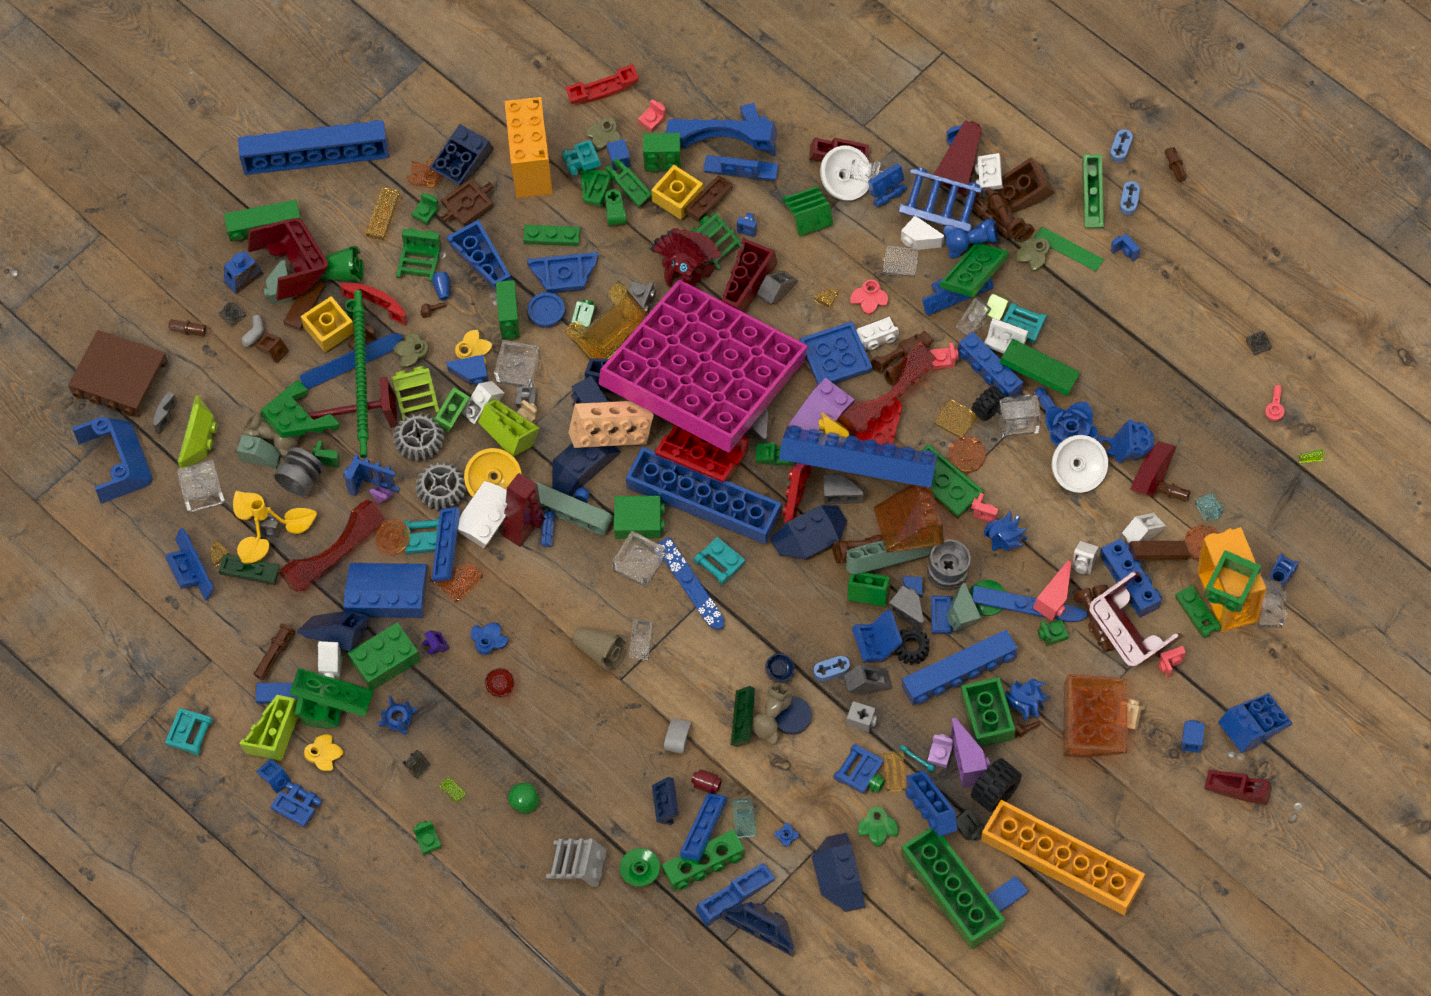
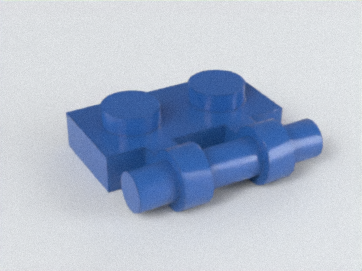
M898 163L868 180L870 194L874 198L878 197V199L873 201L875 207L889 203L890 199L899 197L903 191L907 190L904 183L899 185V183L904 181L902 166Z
M288 782L285 788L290 792L286 794L281 791L270 808L305 828L315 813V809L310 806L315 804L320 807L323 800L318 798L317 794L309 793L302 789L301 785ZM297 796H300V797L304 798L305 800H304V802L302 803L301 801H299V800H297V799H295V798H296Z

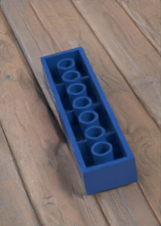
M384 120L238 137L239 157L244 175L389 158Z
M792 425L790 427L787 426L784 433L779 459L931 488L938 455L929 450L915 451L912 447L899 448L891 443L883 445L878 444L875 440L862 441L854 436H847L846 438L839 436L837 433L830 432L825 434L820 433L817 429L804 430L800 426Z
M644 447L641 448L626 476L627 489L645 496L660 495L662 503L765 545L782 514L781 502L731 482L725 481L723 483L655 455L654 451Z

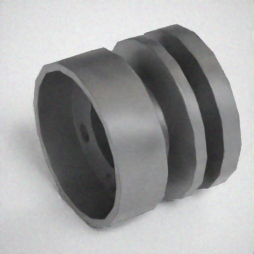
M291 447L283 459L284 463L279 465L273 477L285 490L297 496L306 497L314 486L313 481H316L323 472L324 466L320 460L301 448Z
M948 539L940 541L933 547L927 567V576L935 587L948 591L957 589L964 583L971 560L966 546L959 541Z

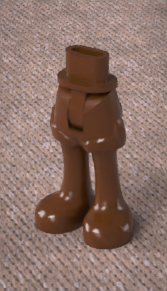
M991 188L985 190L990 208L1001 217L1008 235L1017 242L1030 238L1035 231L1034 227L1031 224H1026L1022 218L1014 219L1013 209L1000 192L994 191Z
M923 331L921 334H915L899 342L898 348L885 356L873 358L871 365L877 373L884 371L885 380L891 386H894L899 382V371L911 362H918L934 340L926 331ZM903 355L900 360L888 366L893 360Z
M880 534L861 541H833L832 550L835 562L846 563L847 551L849 549L898 536L892 537L891 535Z
M1105 584L1094 586L1092 588L1094 597L1097 598L1108 590L1109 587ZM1090 588L1078 591L1074 594V600L1077 603H1084L1090 618L1088 627L1098 641V645H1101L1103 652L1115 650L1116 648L1090 612V603L1093 601Z

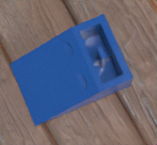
M1269 693L1229 708L1218 722L1241 753L1259 746L1292 725L1290 719Z

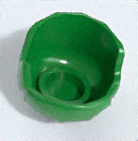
M526 782L515 784L510 789L507 797L510 806L522 814L534 812L540 803L538 791L533 785Z

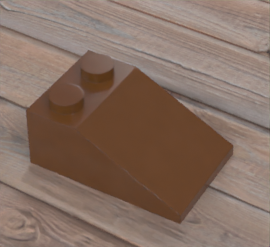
M1032 157L1003 175V188L994 190L1000 192L1002 197L1006 199L1009 206L1013 209V213L1038 204L1055 193L1042 166Z

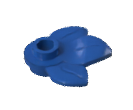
M489 623L484 628L475 625L471 630V639L475 642L476 650L482 655L490 654L493 649L503 648L509 640L508 637L500 635L501 627L498 623Z

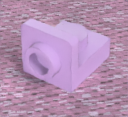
M944 734L934 735L927 763L947 768L953 748V739Z

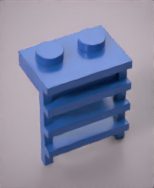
M355 455L350 466L346 467L343 477L345 478L350 495H357L363 481L395 492L400 490L399 487L394 486L393 477H395L396 472L391 471L390 466L382 468L378 462L373 465L367 458L365 461H362L358 455ZM372 469L374 470V474H375L376 479H373L374 476H373ZM382 473H384V475H385L386 483L383 482V481H384V478H383V474H382Z

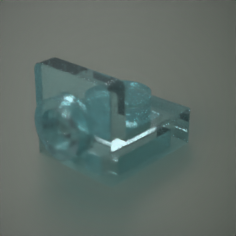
M1212 492L1195 499V505L1205 522L1210 519L1216 520L1223 514L1224 505L1223 503H1218Z

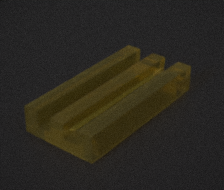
M895 751L891 753L883 752L886 792L904 791L906 779L903 751H899V753H895ZM888 758H892L894 786H890ZM896 758L900 760L902 786H898Z

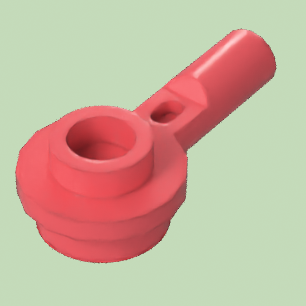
M1280 385L1274 386L1272 403L1265 409V414L1271 421H1278L1284 415V408L1280 404L1282 390Z

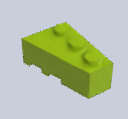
M497 399L484 405L478 421L513 457L534 445L540 429Z
M281 695L275 696L262 713L263 716L259 722L251 727V732L245 740L242 739L239 744L246 754L282 761L298 719L294 715L297 703L295 698Z

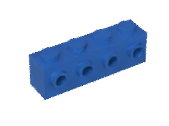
M971 332L958 343L959 356L988 385L996 386L1007 397V403L1022 393L1023 381L1009 367L999 363L1001 359L974 332Z
M1122 538L1102 547L1100 558L1117 583L1133 571L1141 574L1140 577L1126 586L1131 595L1130 604L1139 618L1160 608L1162 596L1151 585L1152 581L1149 575L1144 574L1140 561L1134 560L1128 543H1124Z
M921 771L906 776V796L909 800H912L915 809L920 811L922 818L927 820L930 829L934 830L938 836L948 835L951 832L957 831L955 810L927 773Z

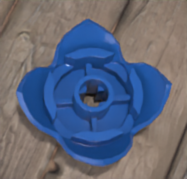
M1088 402L1074 403L1067 410L1060 407H1052L1046 410L1045 422L1050 431V440L1055 446H1058L1063 440L1074 435L1098 438V429L1092 425L1093 411Z

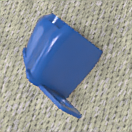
M1132 419L1128 420L1115 433L1114 438L1104 436L1097 438L1100 444L1103 441H1107L1111 445L1109 451L1105 450L1106 454L1115 456V460L1118 463H1122L1125 460H1138L1140 457L1149 454L1155 446L1153 432L1144 423L1134 422Z

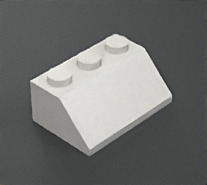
M484 481L459 517L458 532L485 549L507 517L504 514L507 503H505L507 490Z

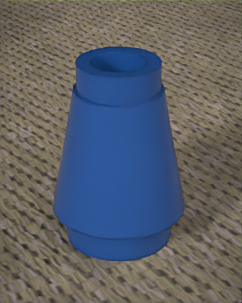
M447 272L433 274L432 283L439 300L445 301L450 299V277L447 275Z

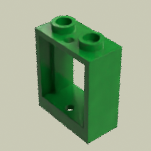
M1224 550L1206 586L1204 598H1207L1211 603L1225 606L1229 611L1241 613L1259 576L1261 565ZM1223 567L1250 578L1240 599L1213 587Z

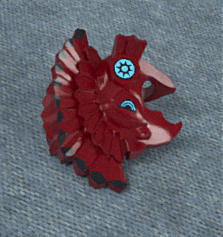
M673 228L667 231V234L661 235V238H656L654 240L655 245L650 248L653 253H659L664 256L662 259V265L665 267L664 279L669 287H673V280L679 278L680 275L683 282L695 287L703 276L710 277L714 272L715 265L707 264L706 262L721 258L722 255L714 241L710 240L708 236L685 229L679 230L678 228Z

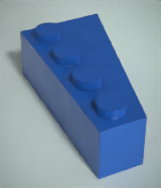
M479 220L446 237L450 247L493 290L496 291V282L512 280Z

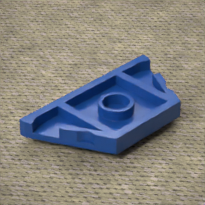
M598 252L527 259V265L546 292L584 290L597 263Z

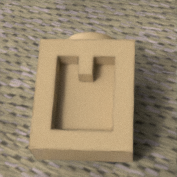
M523 400L521 402L522 407L516 413L534 424L539 419L538 409L533 403H527Z
M1135 699L1121 702L1116 725L1137 729L1141 710H1145V706L1140 705V701Z

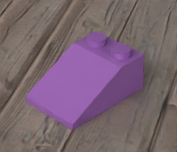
M825 378L812 391L788 426L795 425L800 426L804 430L817 429L820 431L818 420L821 419L820 413L823 412L841 424L844 418L854 411V399Z
M952 718L951 738L953 739L962 788L972 787L981 774L990 766L988 757L985 758L981 747L957 718Z

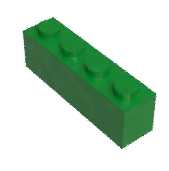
M297 199L224 213L230 241H240L248 238L249 229L291 218L301 219Z

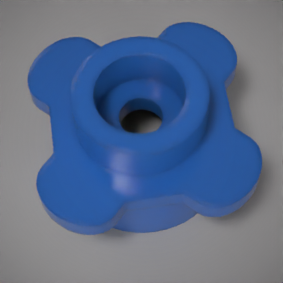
M785 823L783 828L775 831V837L779 839L783 846H789L794 839L799 837L798 832L794 831L789 823Z

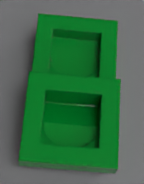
M775 443L756 445L755 461L757 463L780 466H793L796 463L780 460L781 446H777Z

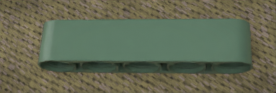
M533 481L538 485L542 511L551 510L558 518L596 534L605 535L613 520V516L610 513Z
M921 530L849 549L846 556V571L851 574H860L928 556L933 549L934 534L928 530Z

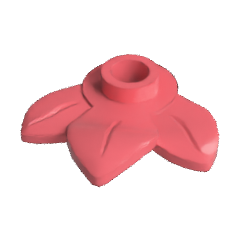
M867 280L861 288L853 291L850 302L851 304H861L864 313L871 314L875 312L878 305H887L888 296L881 290L877 281Z

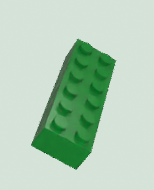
M929 828L901 846V855L971 950L1004 929V917L943 835L938 836L934 830Z

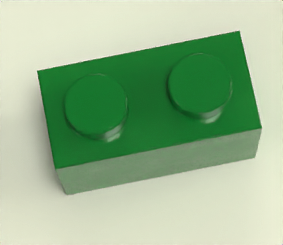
M870 573L850 575L847 600L886 607L890 594V577Z

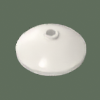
M839 146L830 150L824 156L820 167V176L825 189L832 196L840 200L850 201L861 197L869 189L868 180L872 179V170L868 159L861 151L851 146Z
M1074 435L1063 440L1055 449L1051 464L1052 472L1056 481L1063 488L1072 492H1087L1096 488L1105 478L1108 469V457L1105 449L1096 439L1085 435ZM1077 459L1079 464L1074 466L1073 462Z

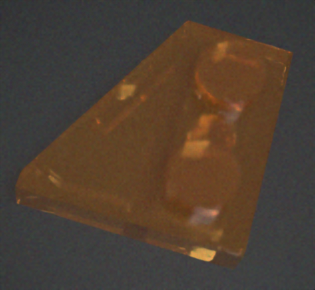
M468 562L453 567L452 580L434 582L432 575L429 578L431 582L457 603L483 578V573Z

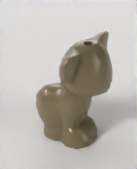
M258 412L248 419L242 430L243 435L258 437L263 440L274 439L275 448L284 457L291 447L297 446L298 438L301 436L281 438L267 421L262 420V416Z
M776 683L769 687L767 693L769 699L765 706V714H758L752 719L751 732H755L758 738L767 739L771 744L777 742L779 734L778 723L775 717L790 706L791 695L793 694V690L782 683Z

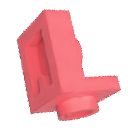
M652 99L650 107L638 118V123L650 132H653L666 119L664 105Z
M953 342L949 343V348L930 350L932 369L955 367V360H958L957 348L954 349Z
M980 493L979 497L974 498L971 509H974L973 517L988 522L996 520L999 509L991 504H983L984 494Z
M1183 646L1161 653L1158 666L1160 671L1165 673L1166 677L1171 676V665L1176 666L1183 662L1186 654Z

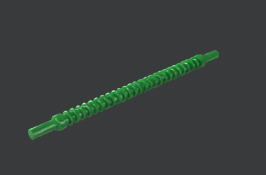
M356 290L354 291L355 307L353 308V318L355 320L353 321L355 333L354 346L356 347L354 355L356 361L355 388L357 389L356 412L358 413L356 415L358 418L357 439L360 445V457L366 458L368 456L367 440H369V429L367 427L369 425L367 423L368 405L366 404L368 396L366 395L367 372L365 370L367 368L365 362L366 344L364 343L366 341L364 334L365 309L362 306V291Z

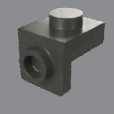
M965 809L956 817L957 830L965 840L975 841L982 836L985 824H980L969 809Z

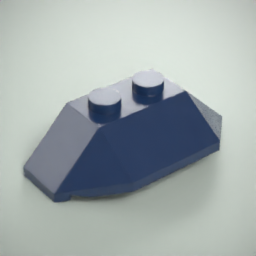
M572 443L553 459L552 489L572 496L578 488L583 487L621 454V451L615 446L574 448Z
M820 505L788 521L770 541L779 556L808 559L831 547L833 541L841 540L847 520L838 505Z
M847 833L826 837L812 856L821 895L845 912L865 908L861 880Z
M753 902L723 909L722 920L792 957L794 956V943L787 920H785L783 915L777 912L772 913L764 905Z

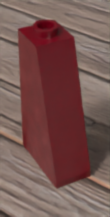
M964 121L935 171V176L969 185L972 180L982 137V128L978 123ZM942 182L940 184L948 189H951L952 186ZM959 187L957 193L967 197L969 190Z

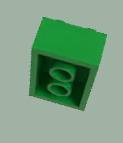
M398 622L348 652L351 664L370 690L378 688L420 662L417 649Z
M1000 677L962 685L960 696L973 739L980 747L1014 740L1015 727Z

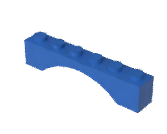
M668 119L665 132L680 133L681 148H687L696 142L708 138L731 137L750 144L756 150H774L777 136L774 122L767 120Z

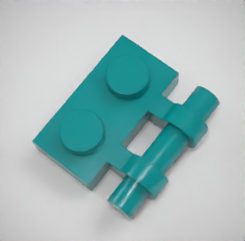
M591 140L573 145L574 150L564 149L562 151L563 161L567 163L566 168L572 175H576L578 173L577 169L582 167L583 171L601 166Z

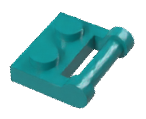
M1012 302L1003 322L1028 331L1026 341L1035 344L1045 324L1047 315L1043 313L1040 315L1017 306L1018 304ZM1014 313L1037 321V323L1014 315Z
M439 517L436 520L403 521L406 555L435 552ZM437 527V531L433 532H410V530L412 529Z
M718 537L702 552H699L693 560L718 578L717 581L722 585L745 564V559ZM709 556L713 561H715L724 570H726V572L722 573L706 558Z
M179 708L165 741L166 746L198 756L201 751L200 746L213 719L206 715ZM196 722H200L201 725L193 745L188 744Z

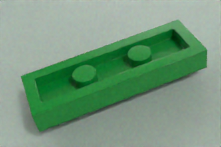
M525 224L523 243L579 246L580 227Z

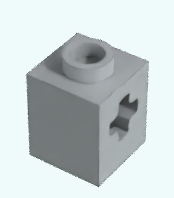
M853 701L847 716V726L869 733L871 727H875L878 716H875L876 708Z

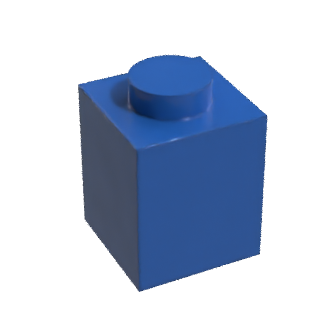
M625 140L607 143V152L614 171L619 170L613 162L616 158L626 167H631L630 155Z
M1197 720L1185 721L1181 743L1182 751L1201 753L1204 723H1200Z

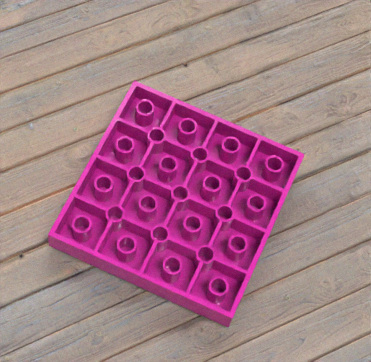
M678 280L601 368L599 385L730 453L803 364L808 346L709 294Z

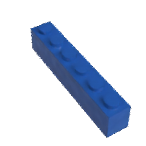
M1006 629L902 678V688L912 706L923 704L932 696H940L951 687L957 688L968 679H976L987 670L993 671L998 665L1013 661L1017 657L1018 648Z

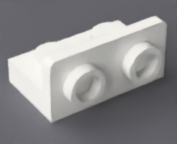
M999 153L978 156V164H975L976 174L979 175V180H976V184H979L980 188L984 190L982 195L987 196L985 193L987 188L993 190L1003 188L1001 157Z
M890 317L856 329L865 351L874 350L885 343H892L899 337V330L897 327H894Z

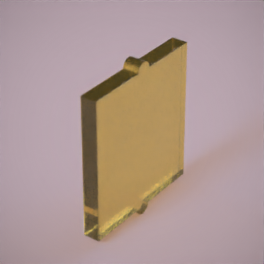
M949 399L944 408L940 409V414L935 419L934 424L963 439L968 430L972 429V424L978 416L972 410Z

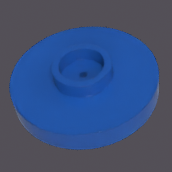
M543 292L535 295L530 300L527 311L529 319L535 325L547 328L557 325L563 319L565 306L558 295Z

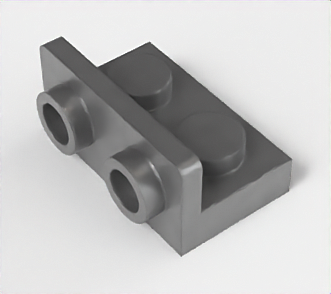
M632 282L621 310V316L640 322L643 321L644 316H647L649 313L650 300H654L656 295L653 282H649L648 286Z

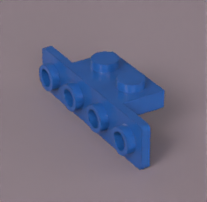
M712 155L706 156L704 164L705 173L771 181L776 180L778 171L777 163Z
M942 278L931 284L935 294L923 298L922 303L925 314L931 315L971 297L940 288ZM992 278L984 284L976 295L994 287Z
M184 528L179 529L175 540L181 551L167 553L166 560L180 589L198 585L204 599L208 600L214 590L213 583L209 580L206 569L198 558V552L194 549L190 536Z

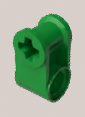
M611 189L605 195L608 226L627 224L622 195L618 190Z

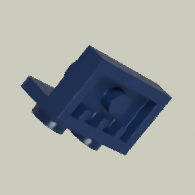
M667 777L653 784L652 790L656 821L672 825L674 823L673 818L678 816L679 813L674 778Z

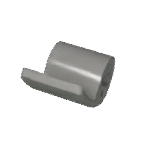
M672 718L665 738V751L684 754L687 734L691 726L690 721Z

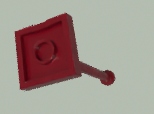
M381 377L379 378L381 398L377 401L367 402V409L381 408L390 427L394 428L398 426L395 393L388 378ZM357 404L307 414L314 420L328 414L336 416L353 413L357 410Z

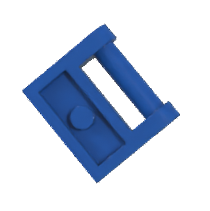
M853 744L850 754L840 770L835 772L833 778L864 794L869 787L868 784L872 776H876L883 765L884 759ZM857 756H861L862 758L851 776H846Z

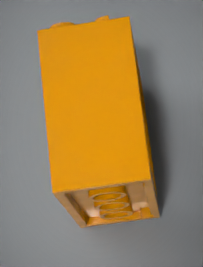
M541 97L505 101L516 198L553 194Z
M1241 527L1233 530L1229 528L1219 534L1212 533L1204 538L1197 568V574L1204 591L1224 550L1256 563ZM1223 567L1213 587L1240 599L1250 578ZM1260 573L1241 613L1229 611L1223 605L1209 602L1215 618L1221 625V632L1258 622L1266 593V586Z

